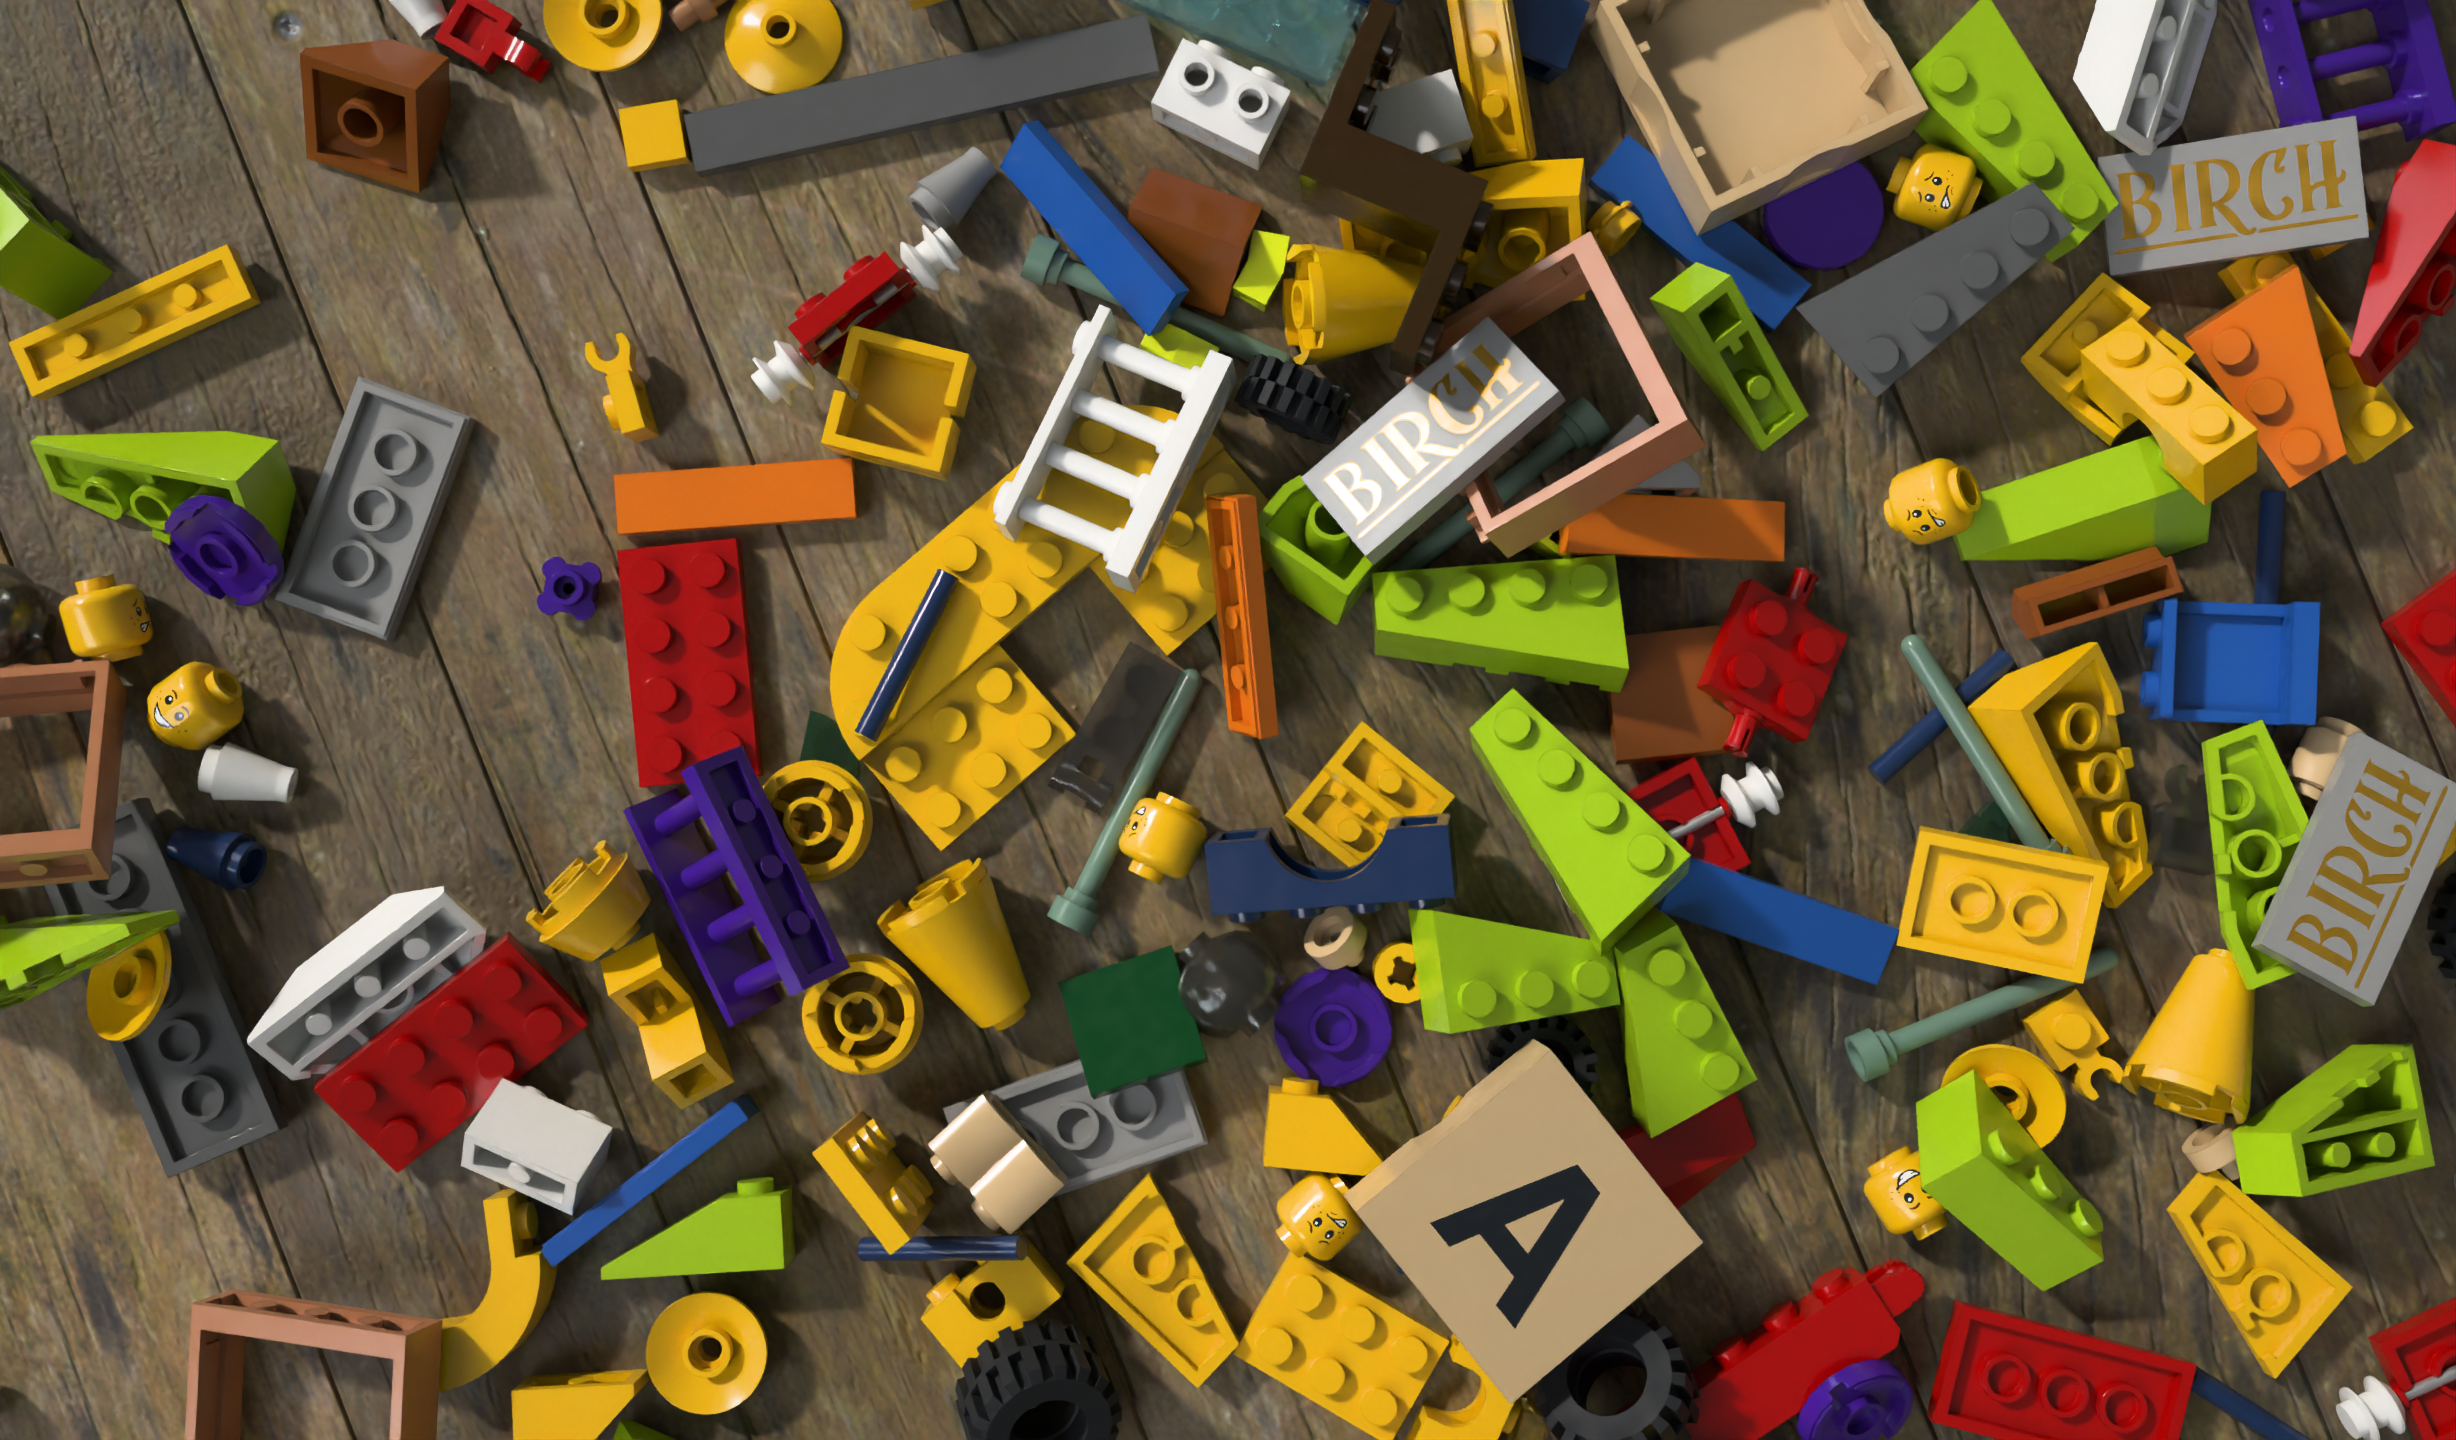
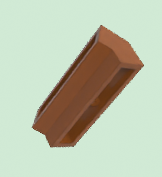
M2152 546L2013 589L2011 615L2026 639L2029 640L2184 592L2172 556L2164 558L2157 547Z

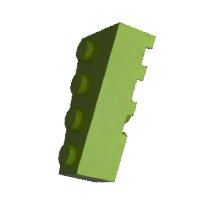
M1979 0L1909 71L1929 108L1914 130L1927 143L1937 145L1974 160L1976 164L1975 177L1983 179L1979 193L1990 204L2026 184L2034 182L2075 227L2069 235L2044 255L2051 263L2076 248L2119 204L1992 0Z
M1615 555L1372 573L1370 600L1375 655L1451 667L1454 663L1483 667L1486 668L1485 672L1501 675H1508L1509 672L1545 677L1546 682L1569 685L1570 681L1598 685L1599 690L1621 693L1629 671V662Z
M1512 688L1469 728L1472 750L1509 810L1517 818L1528 836L1533 849L1548 868L1561 889V894L1573 913H1576L1589 934L1592 944L1602 957L1688 874L1691 854Z

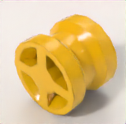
M1402 940L1387 943L1378 950L1372 961L1371 973L1375 985L1385 997L1394 1002L1407 1004L1420 999L1413 943Z

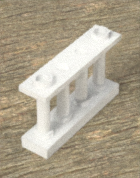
M1099 305L1092 321H1084L1075 335L1072 345V354L1075 356L1013 482L1006 481L996 496L993 506V513L996 515L994 522L1003 536L1015 543L1027 521L1104 554L1103 560L1107 562L1105 569L1113 584L1136 594L1238 379L1233 358L1211 349L1202 367L1195 365L1190 370L1115 339L1119 331L1112 311L1108 307ZM1103 362H1109L1182 392L1181 398L1185 400V403L1177 420L1168 419L1166 423H1163L1089 392ZM1078 414L1155 445L1156 453L1160 455L1151 474L1143 473L1138 477L1064 446L1063 444ZM1052 467L1129 499L1130 507L1134 509L1125 528L1117 527L1114 531H1111L1038 500L1037 498Z

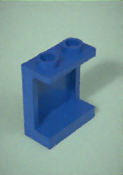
M2162 598L2154 602L2153 612H2145L2142 624L2143 647H2152L2151 671L2142 672L2139 690L2141 707H2149V720L2244 725L2263 720L2264 724L2268 726L2304 727L2316 725L2321 602H2292L2286 605L2188 602L2177 601V598Z

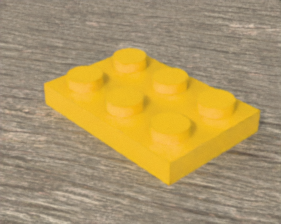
M1920 826L1898 928L1896 946L2083 984L2110 867L2108 862Z
M861 1111L837 1130L812 1154L889 1255H892L911 1240L934 1207L933 1202L929 1198L933 1194V1189L916 1166L911 1164L906 1168L892 1149L897 1144L885 1124L877 1117L869 1120Z
M1289 1251L1239 1337V1345L1235 1348L1233 1354L1378 1440H1393L1450 1341L1444 1333L1308 1253L1298 1258Z

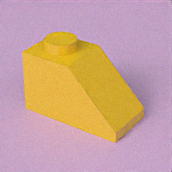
M1284 1077L1282 1087L1269 1085L1262 1156L1263 1166L1367 1176L1384 1162L1382 1155L1330 1092L1318 1090L1319 1081Z
M648 1369L529 1375L511 1391L513 1440H597L649 1381Z

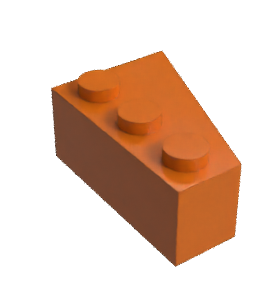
M2295 264L2290 265L2183 334L2233 408L2257 429L2258 444L2289 488L2347 454L2299 266Z

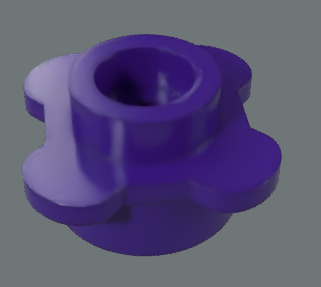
M560 557L548 559L542 567V572L546 577L544 592L537 598V605L540 611L550 616L558 612L570 613L581 621L592 618L597 611L598 583L602 580L600 568L592 562H585L579 566L567 564ZM568 583H572L575 587L572 594H567L564 590Z

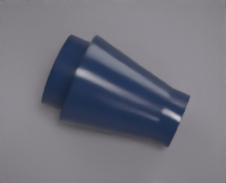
M180 826L172 833L167 844V855L170 859L183 863L227 891H233L238 888L249 889L254 886L261 878L267 862L265 846L257 843L255 837L249 833L202 830Z

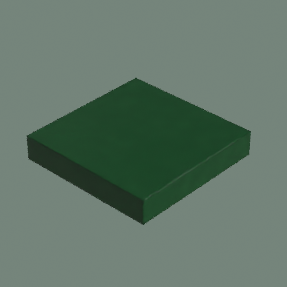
M1172 945L1058 982L1090 1095L1094 1100L1209 1062Z

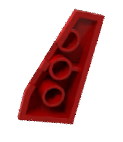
M2424 139L2412 158L2405 161L2395 175L2349 350V356L2364 385L2374 388L2419 342L2423 322L2431 314L2443 317L2454 305V295L2450 293L2456 288V145Z
M1737 1092L1652 1139L1639 1124L1616 1131L1677 1210L1757 1146Z

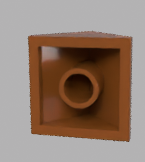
M1152 167L1129 208L1127 221L1189 289L1180 304L1224 319L1233 294V286L1240 275L1251 244L1253 230H1256L1263 206Z

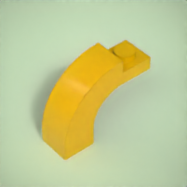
M512 1188L501 1190L483 1200L491 1259V1278L483 1301L473 1313L439 1319L443 1320L439 1392L465 1385L479 1378L510 1355L533 1332L549 1304L554 1289L557 1265L552 1267L540 1251L543 1249L542 1245L533 1246L532 1239L536 1237L538 1231V1216L533 1202H527V1195Z

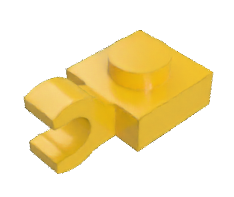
M622 332L615 334L619 345V353L611 361L603 360L599 345L593 341L585 343V356L588 363L594 369L606 375L605 378L610 394L603 396V405L611 427L615 431L620 429L624 436L636 443L658 437L659 432L643 379L638 376L636 369V349L631 339Z

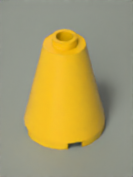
M1311 243L1293 244L1287 254L1286 262H1296L1294 278L1283 279L1282 312L1288 346L1299 345L1301 354L1293 357L1295 363L1299 365H1315L1394 342L1425 267ZM1442 306L1437 318L1443 320V317H1448L1451 309Z
M977 858L974 864L970 859L961 861L930 877L915 887L918 894L908 902L909 906L907 908L898 899L879 917L877 924L883 934L980 1028L993 1026L996 1031H1001L1018 1022L1026 1014L1027 1011L1024 1005L1030 999L1031 994L988 869L981 858Z
M2213 948L2209 950L2208 954H2199L2192 958L2125 1065L2120 1083L2136 1096L2140 1085L2155 1092L2154 1105L2186 1117L2223 1124L2226 1113L2234 1115L2236 1124H2244L2250 1110L2255 989H2246L2228 950Z

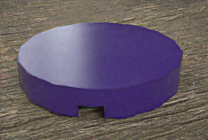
M1856 161L1765 204L1764 214L1762 215L1763 230L1773 250L1790 265L1804 270L1809 268L1815 271L1823 270L1822 272L1837 271L1862 257L1878 238L1884 219L1882 192L1872 173Z
M201 494L186 499L171 513L165 522V534L170 531L173 540L168 546L173 561L188 580L212 597L221 600L227 595L239 599L235 605L250 606L263 602L284 579V560L277 542L259 520L237 504L222 497Z
M1320 967L1299 976L1283 992L1274 1013V1039L1283 1061L1300 1078L1319 1081L1321 1086L1346 1087L1367 1078L1384 1061L1392 1038V1015L1382 992L1366 976L1344 967L1335 970Z
M1869 1359L1849 1365L1828 1377L1811 1393L1800 1410L1797 1423L1801 1440H1876L1881 1434H1884L1888 1440L1899 1432L1910 1415L1914 1400L1912 1387L1906 1381L1900 1369L1887 1360Z

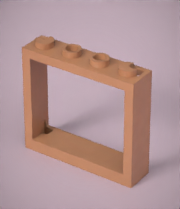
M1591 231L1443 319L1445 321L1442 329L1443 334L1430 364L1432 365L1487 316L1510 338L1592 289L1659 420L1658 424L1507 510L1488 469L1484 470L1463 488L1459 494L1461 496L1467 494L1473 507L1465 513L1467 521L1475 528L1482 544L1491 540L1507 558L1706 447L1694 420L1611 260ZM1418 363L1413 377L1407 376V379H1405L1407 385L1428 367Z
M78 659L71 663L45 665L19 663L0 668V717L92 710L80 828L0 835V889L110 879L127 691L110 660L84 662L83 659Z
M230 1289L191 1304L185 1440H240L246 1337L394 1359L389 1440H436L443 1320L238 1289Z

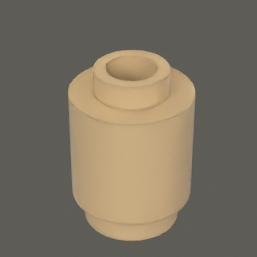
M2327 716L2320 717L2316 726L2306 729L2286 769L2302 805L2315 809L2348 735L2359 731L2366 734L2364 731L2351 723Z

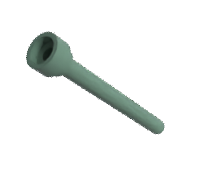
M1041 233L1036 235L1022 268V278L1042 287L1047 282L1057 286L1061 281L1122 307L1087 266L1069 259L1070 252L1060 249L1061 242ZM1180 306L1168 322L1219 347L1220 350L1250 363L1254 355L1264 354L1267 357L1269 355L1274 356L1282 362L1289 361L1293 363L1289 353Z
M1580 396L1561 411L1563 418L1556 423L1558 430L1494 481L1503 504L1572 448L1576 451L1581 450L1585 445L1592 448L1610 434L1607 423L1587 399ZM1470 501L1383 572L1424 569L1474 529L1467 521L1465 515L1467 511L1473 508Z
M1915 634L1906 636L1901 642L1902 653L2022 844L2028 847L2073 855L2068 846L2061 847L2055 838L2048 839L1923 638Z
M1187 669L1181 673L1074 888L1068 886L1063 896L1057 894L1047 914L1051 919L1090 937L1100 917L1095 912L1100 901L1095 898L1120 850L1118 844L1120 836L1138 801L1146 798L1202 686L1203 678L1199 671Z
M2108 946L2091 951L2084 981L2117 967L2120 961L2118 952ZM2034 974L1888 1034L1882 1029L1873 1032L1870 1028L1847 1036L1844 1040L1846 1051L1858 1076L1864 1082L1889 1073V1066L1897 1063V1056L2077 983Z

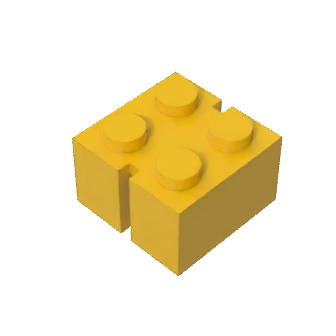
M851 325L837 378L848 390L858 392L857 400L855 402L846 392L834 390L821 443L834 454L948 482L961 432L952 416L964 418L977 366L970 354Z

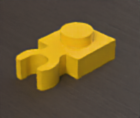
M2065 988L2019 1019L2053 1070L2062 1072L2069 1066L2072 1067L2071 1083L2076 1092L2082 1097L2092 1101L2099 1098L2097 1091L2091 1085V1076L2097 1069L2101 1068L2110 1081L2121 1082L2124 1072L2120 1065L2113 1059L2101 1056L2096 1049L2108 1041L2110 1037L2076 988Z

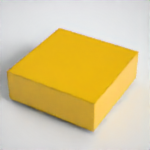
M677 99L618 109L627 165L633 173L691 163L682 106Z

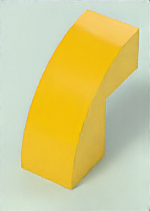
M654 932L600 960L608 996L639 1027L652 1081L681 1110L735 1082L722 1044L705 1008L676 960Z

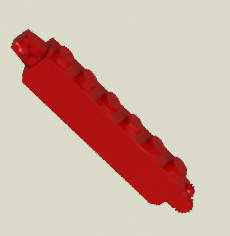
M1889 1258L1888 1261L1883 1260L1882 1265L1877 1264L1864 1274H1860L1851 1266L1844 1271L1842 1268H1836L1817 1278L1811 1286L1813 1291L1794 1304L1791 1301H1786L1771 1308L1762 1317L1761 1322L1763 1324L1746 1336L1742 1337V1335L1737 1334L1720 1342L1712 1350V1358L1694 1369L1692 1373L1698 1383L1700 1398L1693 1400L1700 1412L1697 1424L1686 1423L1685 1425L1692 1436L1690 1440H1758L1799 1413L1811 1393L1828 1377L1849 1365L1869 1359L1878 1360L1897 1348L1901 1330L1893 1318L1911 1307L1913 1301L1918 1302V1298L1923 1297L1922 1292L1926 1291L1924 1289L1926 1282L1922 1280L1923 1276L1916 1269H1912L1906 1262L1900 1261L1898 1258L1895 1260ZM1637 1401L1625 1405L1624 1407L1619 1409L1614 1415L1620 1414L1628 1410Z

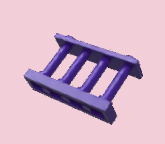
M2248 0L2280 121L2279 128L2356 116L2358 132L2397 122L2402 126L2407 143L2430 137L2456 123V104L2428 0H2298L2294 2L2292 0ZM2365 8L2372 12L2379 39L2378 42L2307 59L2298 25ZM2381 65L2387 69L2394 95L2393 99L2322 116L2313 82Z
M742 745L694 763L683 770L681 774L691 792L684 799L681 798L676 788L623 810L728 1027L780 1003L781 1000L773 985L782 980L791 997L850 968ZM701 816L718 848L710 854L693 822ZM727 871L730 872L745 903L738 908H735L720 878ZM754 926L757 927L772 958L762 963L746 931Z

